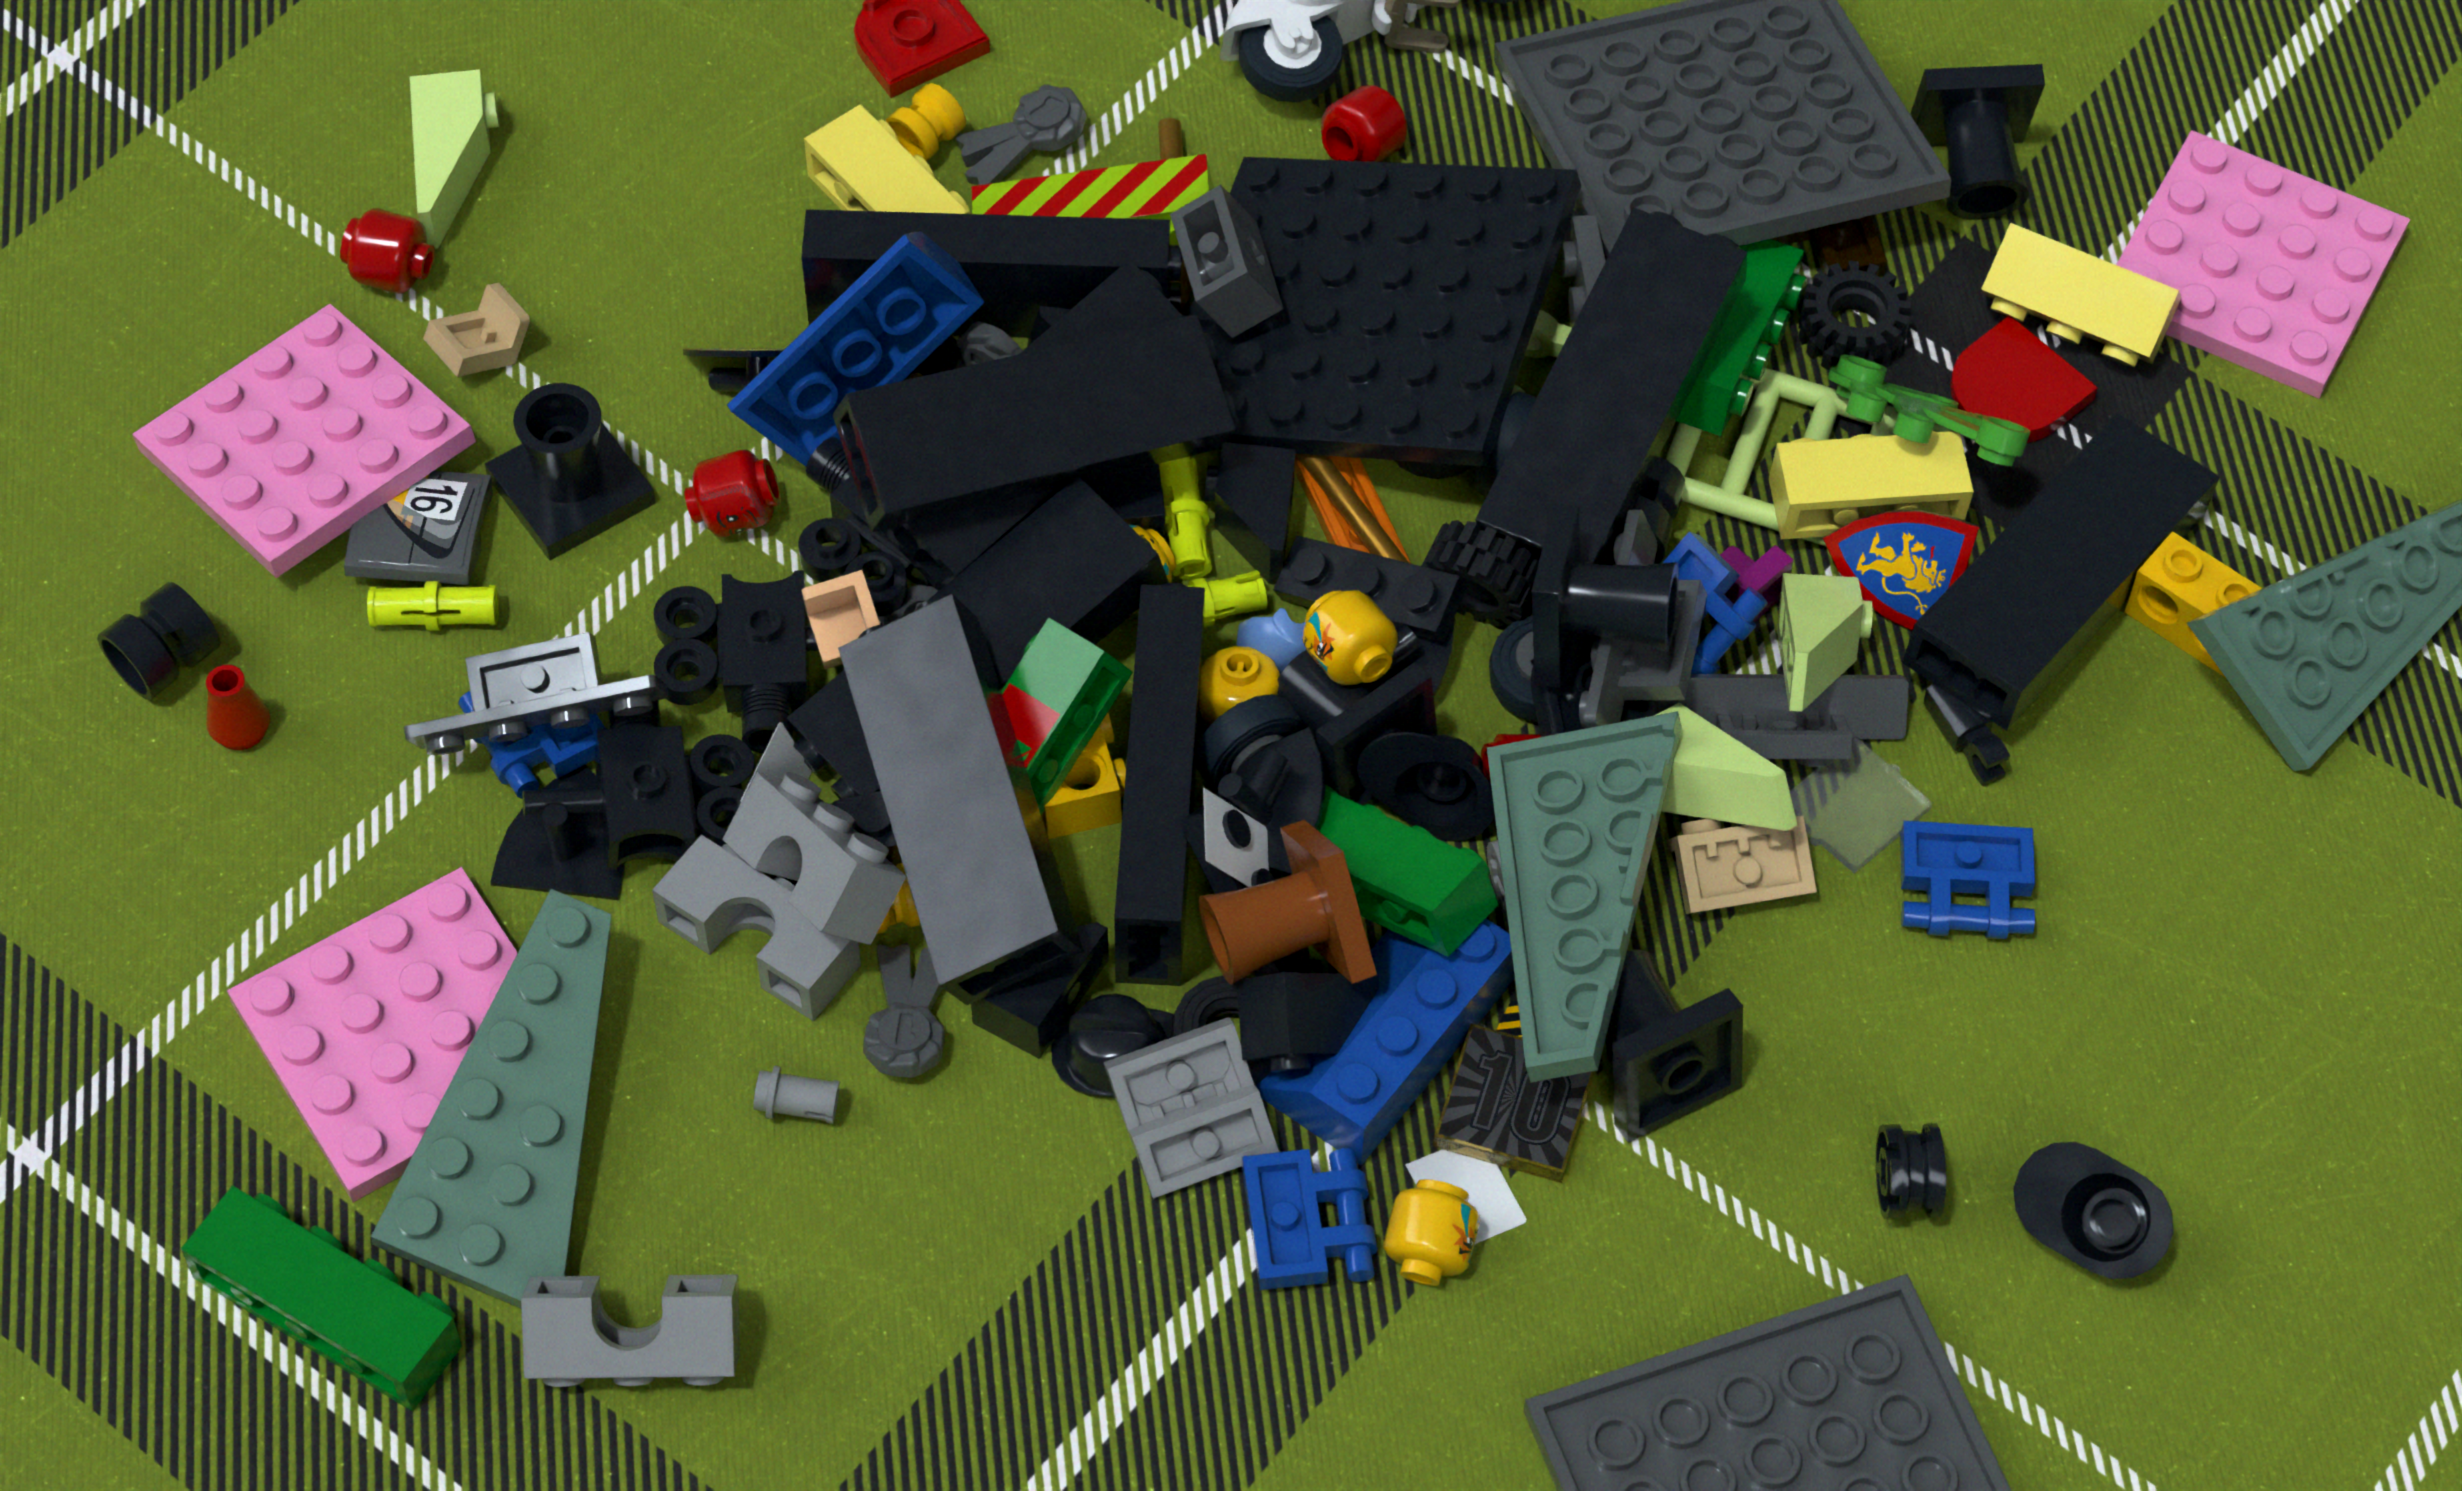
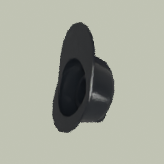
M1413 732L1390 733L1372 740L1360 752L1356 770L1361 784L1372 796L1399 814L1411 826H1420L1432 834L1434 838L1443 841H1465L1482 834L1493 822L1495 812L1492 787L1486 778L1483 761L1476 750L1461 738L1447 734L1429 736Z
M1117 993L1100 995L1087 1001L1063 1023L1051 1045L1052 1064L1061 1081L1076 1092L1098 1097L1115 1098L1103 1062L1171 1038L1173 1014L1147 1008L1130 996Z
M2078 1142L2052 1143L2035 1151L2019 1169L2013 1188L2015 1210L2025 1229L2042 1244L2085 1269L2110 1279L2135 1278L2153 1269L2167 1253L2174 1233L2172 1209L2163 1191L2147 1177L2096 1148Z

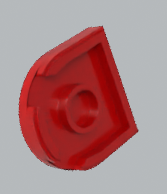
M864 0L862 4L863 9L859 13L854 26L857 53L890 98L990 52V39L959 0Z
M2007 316L1959 355L1950 381L1952 399L1959 403V410L1997 417L2022 425L2031 431L2027 442L2040 440L2053 433L2094 401L2098 389L2095 384L2011 316Z

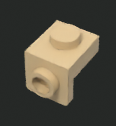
M500 283L486 285L478 310L429 320L423 339L457 377L515 364L530 318Z

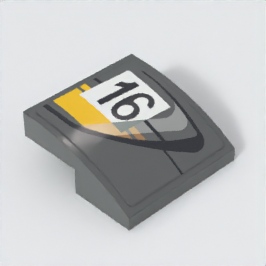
M433 471L392 500L359 519V521L351 526L344 563L345 576L421 582L440 581L441 583L469 585L482 550L480 528L493 496L491 475Z

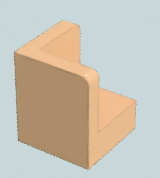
M862 570L814 584L801 590L806 613L824 669L843 664L838 650L839 647L858 639L859 635L866 629L880 625Z

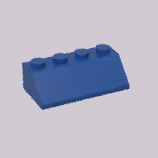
M922 231L904 234L737 394L727 406L733 414L801 464L807 466L812 453L823 441L831 437L841 440L833 413L847 393L903 381L985 302L956 259Z
M1485 918L1449 957L1388 929L1370 950L1379 978V989L1337 1054L1310 1058V1070L1282 1073L1270 1072L1256 1085L1261 1098L1334 1148L1353 1149L1356 1154L1357 1163L1362 1165L1470 1035L1472 1028L1479 1024L1515 980L1510 934Z

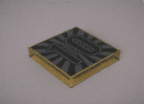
M1471 1023L1434 1134L1433 1147L1562 1183L1596 1071L1530 1082L1525 1065L1522 1037Z

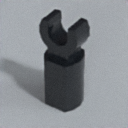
M1934 683L1926 689L1923 704L1954 751L1964 752L1972 773L1978 782L1985 786L2004 778L2006 772L2000 763L2009 760L2010 754L2002 740L1997 735L1991 733L1993 722Z

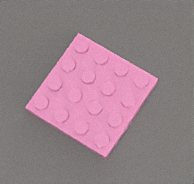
M2191 130L2116 265L2180 291L2182 298L2165 335L2320 399L2404 237L2410 219Z
M328 304L132 434L138 450L275 578H278L351 528L359 519L392 500L476 442L471 425L331 304Z
M462 867L227 990L233 1007L352 1202L361 1199L403 1175L517 955L516 949Z

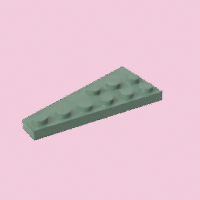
M2462 499L2187 622L2188 626L2293 771L2310 769L2462 605Z
M1678 711L1487 747L1525 1065L1530 1082L1598 1070L1682 728Z
M550 890L371 1235L374 1246L518 1308H521V1297L530 1277L565 1276L588 1112L591 1074L596 1051L601 998L603 997L612 929V914L556 890Z

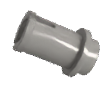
M774 1066L772 1072L759 1071L753 1110L765 1111V1118L773 1119L774 1114L778 1113L823 1120L826 1123L833 1124L838 1104L840 1081L833 1080L832 1082L782 1074V1067Z

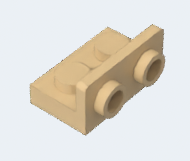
M1796 816L1797 826L1788 831L1751 825L1721 829L1720 821L1713 819H1701L1682 823L1683 835L1668 839L1666 842L1668 853L1675 852L1686 914L1816 893L1817 888L1804 816Z

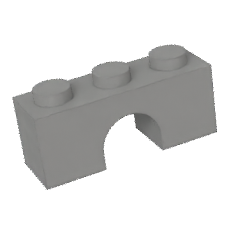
M757 772L722 840L754 870L798 881L788 902L821 933L871 945L906 875L886 858L889 852L886 846L867 835L858 833L852 828L855 820L850 814L834 805L823 802L818 797L821 789L815 783L791 772H787L783 779Z
M700 835L652 890L658 922L709 955L728 935L739 930L754 929L771 936L769 942L756 956L761 988L812 1021L817 1018L861 966L859 943L857 941L821 933L788 902L795 888L791 882L782 877L771 879L762 872L754 870L728 844L720 847L708 838Z
M738 1274L669 1275L662 1294V1317L652 1325L643 1328L622 1326L607 1315L601 1303L600 1276L530 1277L521 1297L524 1379L543 1378V1383L546 1385L567 1387L580 1384L585 1378H612L613 1382L618 1385L639 1386L652 1382L654 1377H682V1381L690 1385H711L722 1381L724 1376L735 1375L740 1356Z

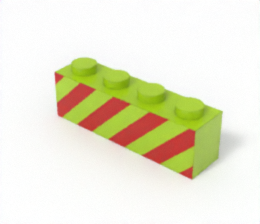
M1207 154L972 186V214L1170 220V244L1179 245L1170 214L1214 189Z

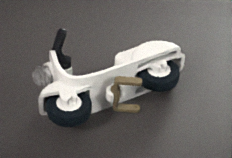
M1239 0L1227 17L1220 59L1222 61L1239 60L1246 80L1259 93L1277 101L1298 103L1316 98L1327 90L1334 82L1341 68L1343 45L1374 30L1385 35V44L1392 48L1431 53L1444 52L1449 42L1445 33L1402 27L1404 19L1408 23L1414 21L1416 11L1427 5L1454 8L1459 4L1460 0ZM1479 0V1L1488 2V3H1499V4H1503V3H1507V2H1511V1H1515V0Z

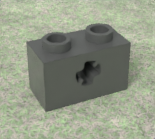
M1221 184L1170 214L1195 301L1232 338L1284 309L1257 222Z

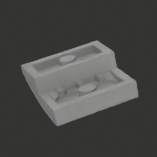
M1230 1017L1103 1062L1153 1199L1241 1167L1242 1156L1279 1152L1260 1092L1254 1085L1247 1061L1242 1060L1241 1043Z

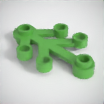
M1841 355L1837 367H1831L1829 370L1828 379L1838 384L1836 393L1849 399L1846 407L1848 414L1867 421L1881 422L1887 402L1893 404L1898 413L1893 433L1897 436L1918 443H1929L1934 425L1937 423L1974 440L1980 445L1977 455L1987 461L2004 466H2013L2015 457L2023 456L2031 431L2022 425L1997 417L1959 410V403L1944 396L1884 382L1887 368L1861 357Z

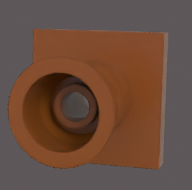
M1306 820L1280 828L1292 875L1240 890L1199 897L1200 915L1209 946L1222 975L1231 985L1263 966L1309 946H1313L1314 950L1352 984L1377 975L1344 852Z

